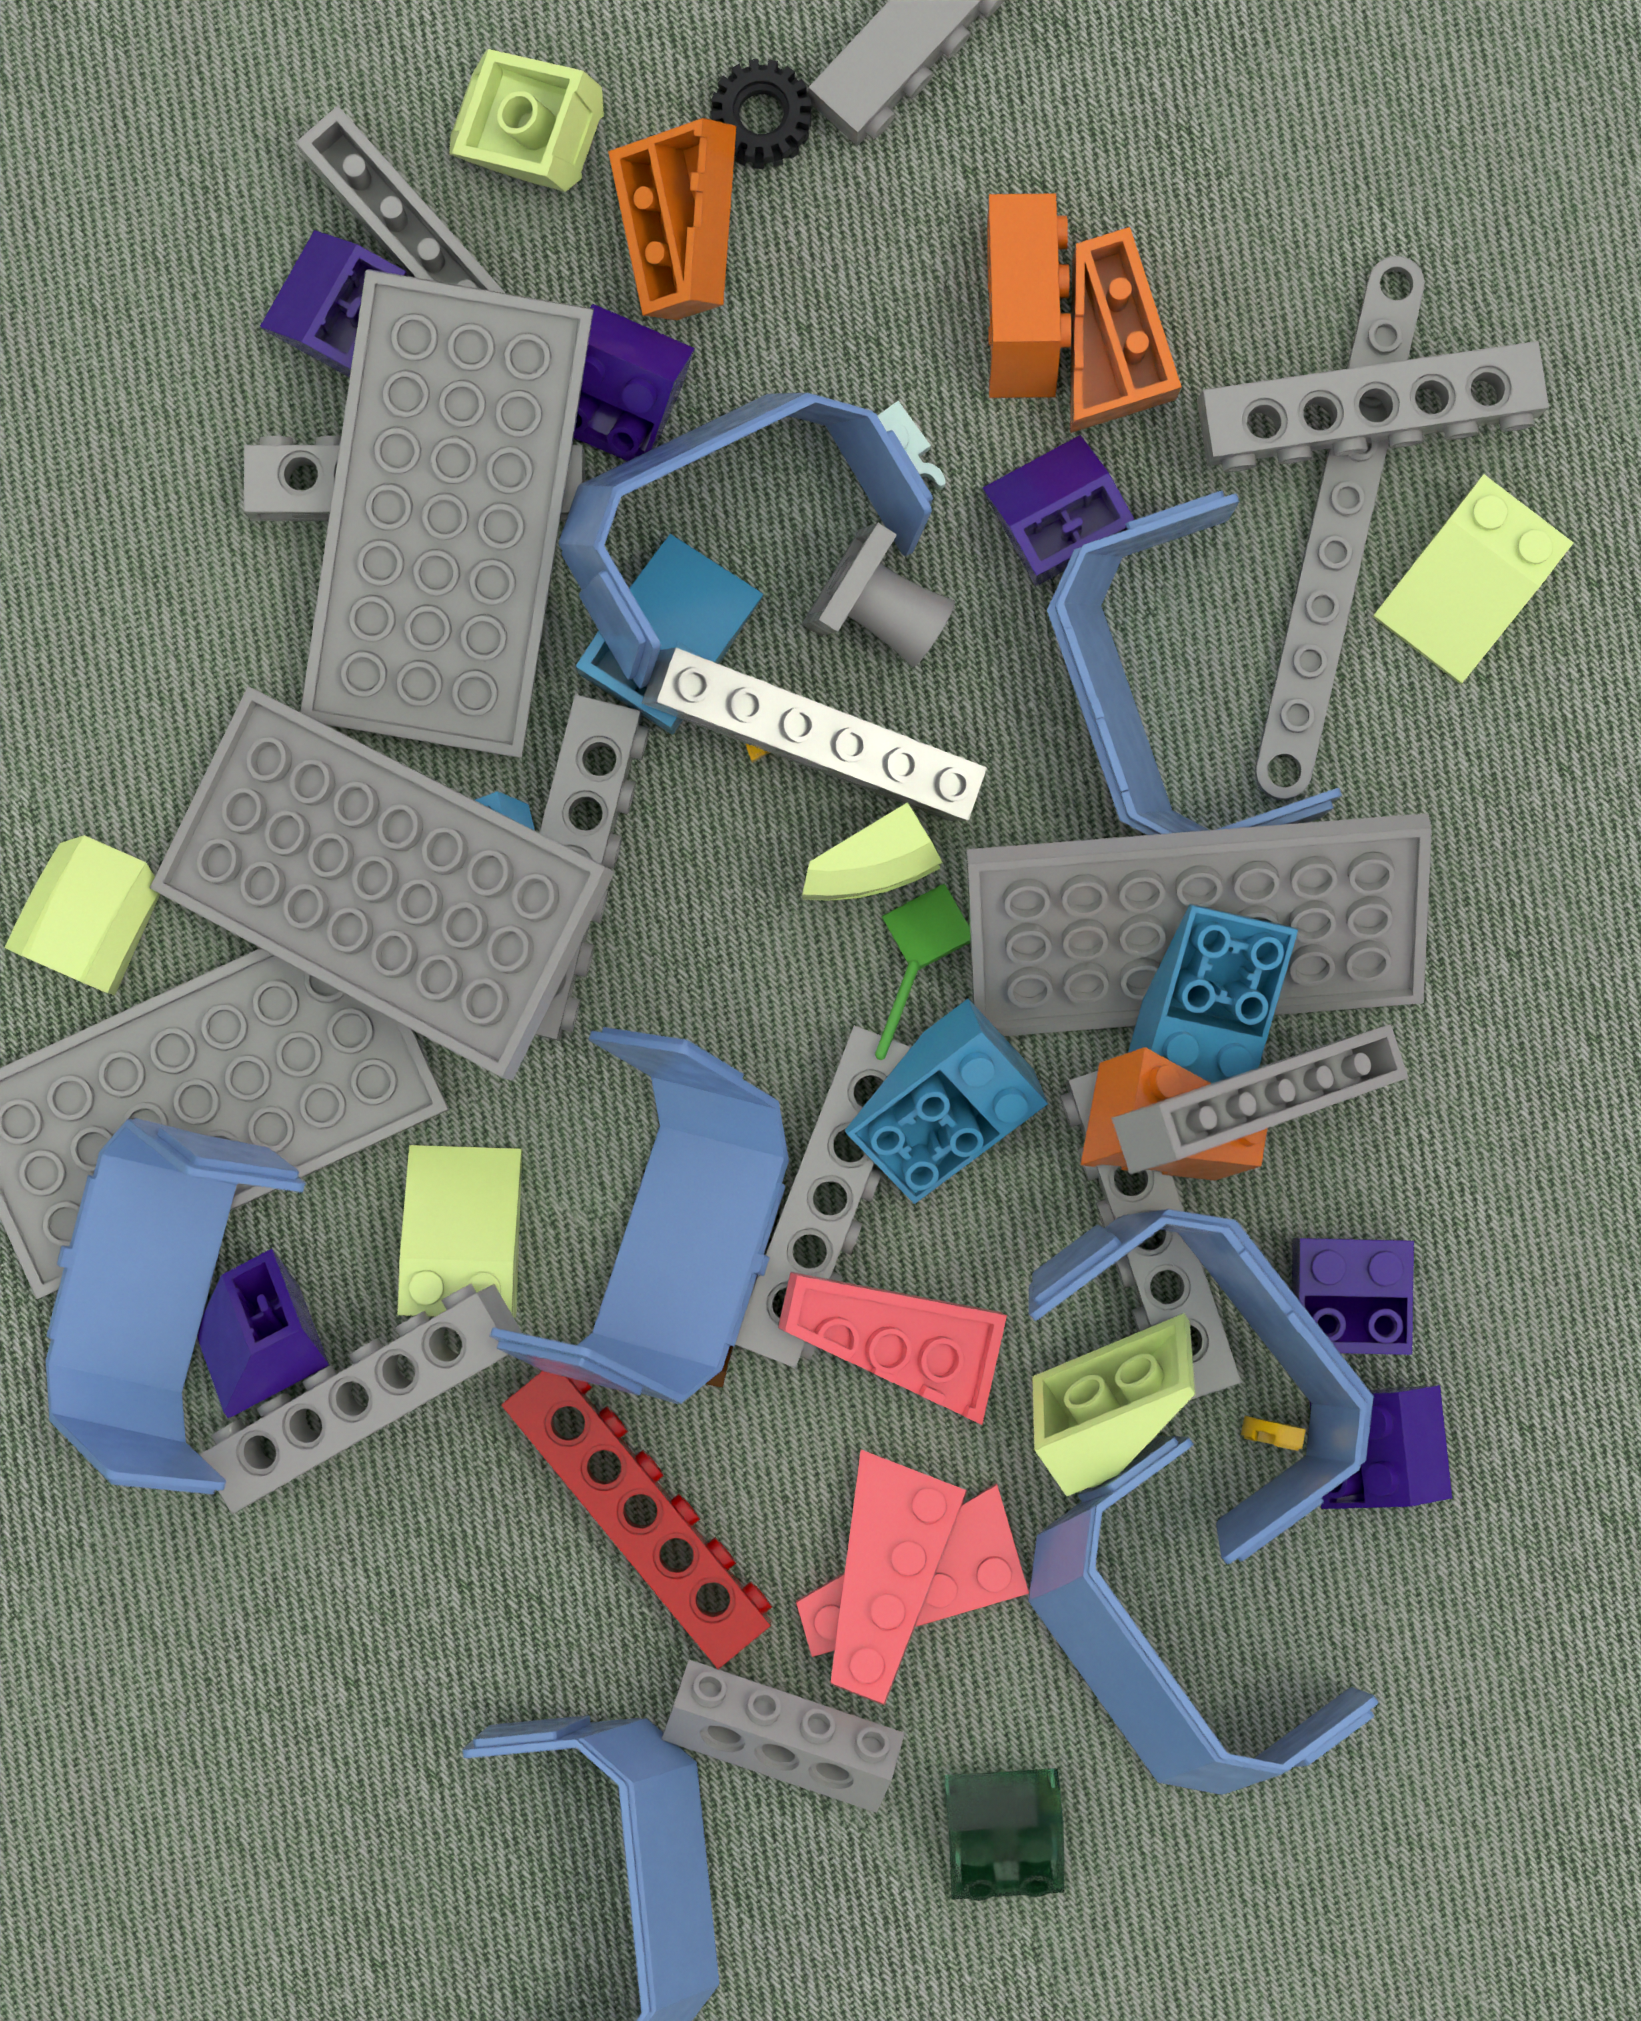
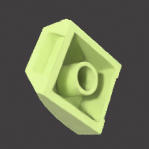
M487 49L472 73L450 135V155L517 179L566 192L582 179L581 171L599 120L604 117L602 87L582 70Z
M907 802L811 860L807 870L802 900L831 901L854 899L888 892L915 882L940 869L939 864L943 862Z
M85 835L61 842L32 890L5 948L91 987L115 995L160 896V893L150 889L155 876L146 862Z

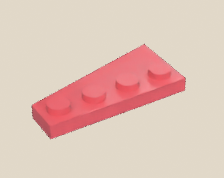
M790 1272L778 1328L982 1425L1007 1315L989 1309Z
M864 1450L860 1451L831 1685L885 1706L967 1494L965 1489Z
M997 1483L962 1504L915 1627L1029 1594ZM845 1572L796 1600L812 1657L835 1651Z

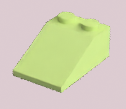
M1483 474L1372 617L1459 684H1462L1539 589L1574 542Z
M409 1145L399 1260L398 1315L415 1316L425 1311L427 1316L436 1317L446 1311L441 1300L472 1283L476 1292L495 1284L512 1316L516 1318L522 1149Z
M1185 1313L1032 1376L1034 1450L1066 1496L1087 1488L1097 1487L1106 1480L1118 1476L1195 1395L1190 1321Z

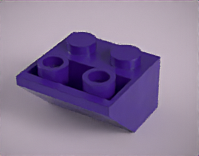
M314 230L262 321L260 328L350 378L366 270L408 276L405 270L358 244Z
M592 304L590 308H593L594 312L574 438L629 461L656 447L680 394L695 348Z
M1081 434L982 488L1035 587L1064 572L1075 549L1093 541L1126 531L1125 523L1135 520L1111 475Z
M1292 1238V1292L1339 1353L1412 1355L1414 1241Z
M272 1248L221 1275L202 1316L197 1339L223 1412L229 1419L329 1366V1362L300 1286Z
M1440 1385L1369 1390L1373 1395L1366 1462L1360 1465L1359 1471L1321 1497L1324 1501L1321 1504V1509L1412 1507L1452 1499Z

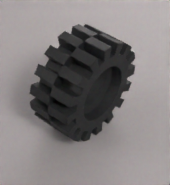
M759 59L749 60L748 67L741 68L739 63L731 68V75L728 78L723 75L718 82L717 93L713 92L711 100V118L714 121L736 126L734 156L737 163L745 166L746 162L754 163L755 169H764L765 163L773 162V166L777 167L783 165L785 157L789 156L792 159L799 153V146L801 143L805 145L809 137L812 114L810 96L807 95V87L802 79L798 81L795 78L794 70L788 66L784 70L778 68V61L768 59V65H759ZM754 95H769L775 98L783 109V119L780 125L772 132L766 134L753 133L745 128L740 120L739 114L743 103Z

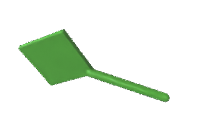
M945 883L882 916L908 966L875 1052V1057L878 1060L885 1059L918 970L970 943V927Z

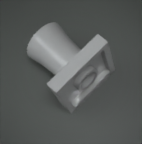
M875 523L858 530L803 620L802 625L817 635L823 636L838 632L848 616L889 645L911 667H915L928 653L940 635L953 611L955 601L927 590L882 565L880 562L897 534L880 523Z

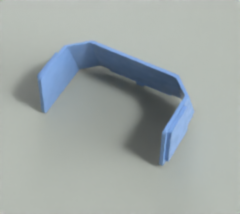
M811 393L766 394L578 485L558 544L562 549V557L582 590L579 593L580 599L628 680L633 678L639 688L649 684L659 653L660 642L604 546L621 496L786 416H791L827 427L885 527L897 534L894 542L901 554L907 556L913 553L932 512L930 505L933 497L893 430L887 432L876 413H873L872 410Z
M1218 491L1125 523L1126 531L1093 541L1075 549L1047 609L1119 819L1146 835L1206 831L1209 829L1172 810L1101 605L1123 557L1228 521L1239 504L1237 494L1225 497L1223 491ZM1336 788L1219 829L1308 823L1322 818L1333 809L1332 804L1342 794L1340 788Z
M603 1027L602 1032L591 1031L588 1040L651 1077L660 1127L593 1331L577 1345L492 1328L490 1337L499 1341L497 1349L545 1372L639 1396L640 1394H645L676 1404L683 1403L722 1371L729 1347L735 1346L757 1275L764 1276L770 1257L764 1255L786 1187V1185L782 1184L789 1163L779 1101L743 1080V1073L688 1040Z
M134 1118V1120L127 1119L99 1151L93 1176H87L70 1246H61L57 1265L64 1267L47 1332V1337L51 1339L45 1360L49 1421L111 1484L214 1494L215 1490H224L226 1480L186 1443L182 1391L237 1184L241 1183L297 1192L304 1191L305 1182L298 1177L299 1170L270 1148L202 1135Z
M1166 1209L1123 1215L1105 1228L1097 1224L1032 1273V1283L1029 1285V1315L1034 1321L1044 1316L1158 1230L1177 1232L1311 1402L1306 1456L1216 1522L1221 1558L1226 1564L1232 1563L1237 1558L1242 1562L1324 1502L1321 1497L1360 1470V1465L1366 1462L1373 1395L1236 1220Z
M1158 1436L1148 1443L1118 1476L1106 1480L1097 1487L1087 1488L1078 1495L1081 1499L1079 1504L1037 1535L1028 1602L1158 1783L1224 1795L1282 1775L1293 1767L1310 1765L1371 1720L1374 1715L1370 1710L1379 1702L1374 1695L1351 1687L1254 1759L1227 1753L1095 1568L1102 1512L1194 1445L1189 1437Z
M590 1715L489 1725L462 1749L463 1758L577 1748L618 1784L641 2015L636 2021H692L720 1985L697 1762L678 1745L661 1740L663 1732L647 1718L590 1722Z

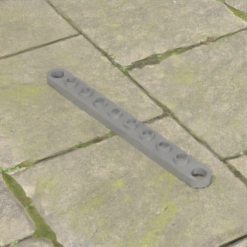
M1402 256L1387 257L1377 263L1371 271L1367 280L1347 369L1408 360L1425 286L1423 273L1412 260ZM1391 271L1401 272L1400 274H1405L1406 278L1410 281V294L1401 300H1392L1386 297L1380 287L1381 277ZM1374 397L1360 399V412L1367 420L1381 422L1386 419V409L1380 400ZM1389 440L1367 443V451L1353 455L1334 456L1333 448H1329L1255 765V780L1259 786L1258 788L1266 796L1276 800H1289L1298 796L1307 788L1312 778ZM1287 756L1298 765V779L1294 785L1279 787L1270 780L1268 765L1273 758Z

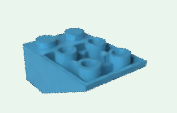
M669 534L629 588L659 639V652L663 649L678 648L717 664H720L764 596L762 592ZM598 631L575 666L578 674L628 707L640 710L642 716L673 735L683 719L641 704L647 686L639 688L633 678L630 680L626 678L600 631Z
M1189 904L1143 998L1128 1053L1146 1047L1211 1084L1259 1068L1298 929Z
M968 998L922 1033L845 1131L892 1182L916 1204L1048 1105V1102L1034 1069Z

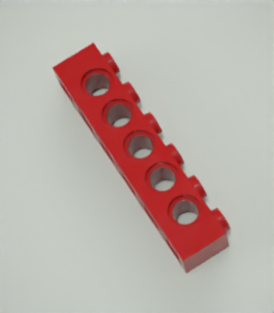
M542 1370L502 1403L501 1406L719 1670L771 1626L772 1620L766 1612L773 1606L752 1581L743 1586L735 1577L730 1568L736 1564V1561L716 1537L707 1543L698 1532L694 1524L700 1520V1517L680 1493L671 1499L657 1481L665 1475L649 1454L643 1449L635 1455L624 1442L622 1437L629 1431L618 1416L608 1406L599 1411L587 1397L586 1393L593 1388L591 1384ZM571 1406L577 1408L583 1414L585 1427L581 1435L567 1438L557 1432L554 1426V1416L559 1408ZM608 1450L619 1458L621 1472L616 1479L601 1481L593 1476L589 1464L591 1456L595 1452ZM644 1494L652 1498L657 1506L655 1520L646 1525L633 1523L627 1517L625 1511L626 1502L630 1497ZM673 1538L687 1541L693 1549L694 1557L692 1562L680 1569L668 1566L661 1555V1548L666 1541ZM715 1582L727 1589L730 1602L725 1609L719 1612H709L700 1606L697 1600V1592L704 1584Z

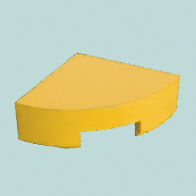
M1244 1415L1241 1435L1247 1440L1299 1451V1448H1303L1306 1429L1300 1426Z

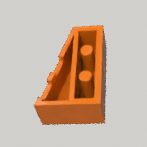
M701 118L608 151L643 316L677 321L724 305L736 140L735 125Z
M1056 193L989 194L987 215V272L990 313L988 346H990L991 350L989 398L1056 397L1060 348L1071 347V314L1060 313V298H1069V264H1059L1058 250H1067L1068 220L1067 215L1057 216Z
M1130 227L1077 243L1072 258L1070 433L1177 399L1182 388Z
M1146 1047L1100 1062L1081 1165L1091 1167L1111 1165L1119 1166L1121 1170L1129 1171L1112 1118L1211 1083ZM1267 1129L1146 1170L1162 1171V1175L1215 1181L1261 1167Z

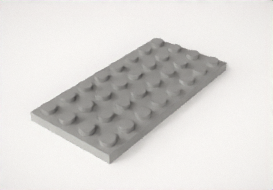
M366 270L301 713L325 725L522 758L593 319V308Z
M248 686L150 889L497 1076L513 1081L615 871Z
M1428 813L966 849L973 1004L1003 1036L1136 1026L1143 998L1189 904L1298 929L1274 1015L1424 1003L1432 835Z
M259 948L0 1068V1220L36 1299H42L57 1292L59 1289L64 1267H59L57 1261L61 1246H70L87 1176H93L99 1151L127 1119L134 1120V1118L202 1135L270 1148L299 1170L298 1177L301 1179L450 1109L414 1030ZM238 1183L230 1211L277 1189Z

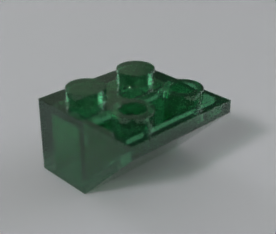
M1058 1768L944 1775L951 1900L971 1899L981 1901L991 1897L1018 1895L1041 1897L1050 1893H1064V1822Z

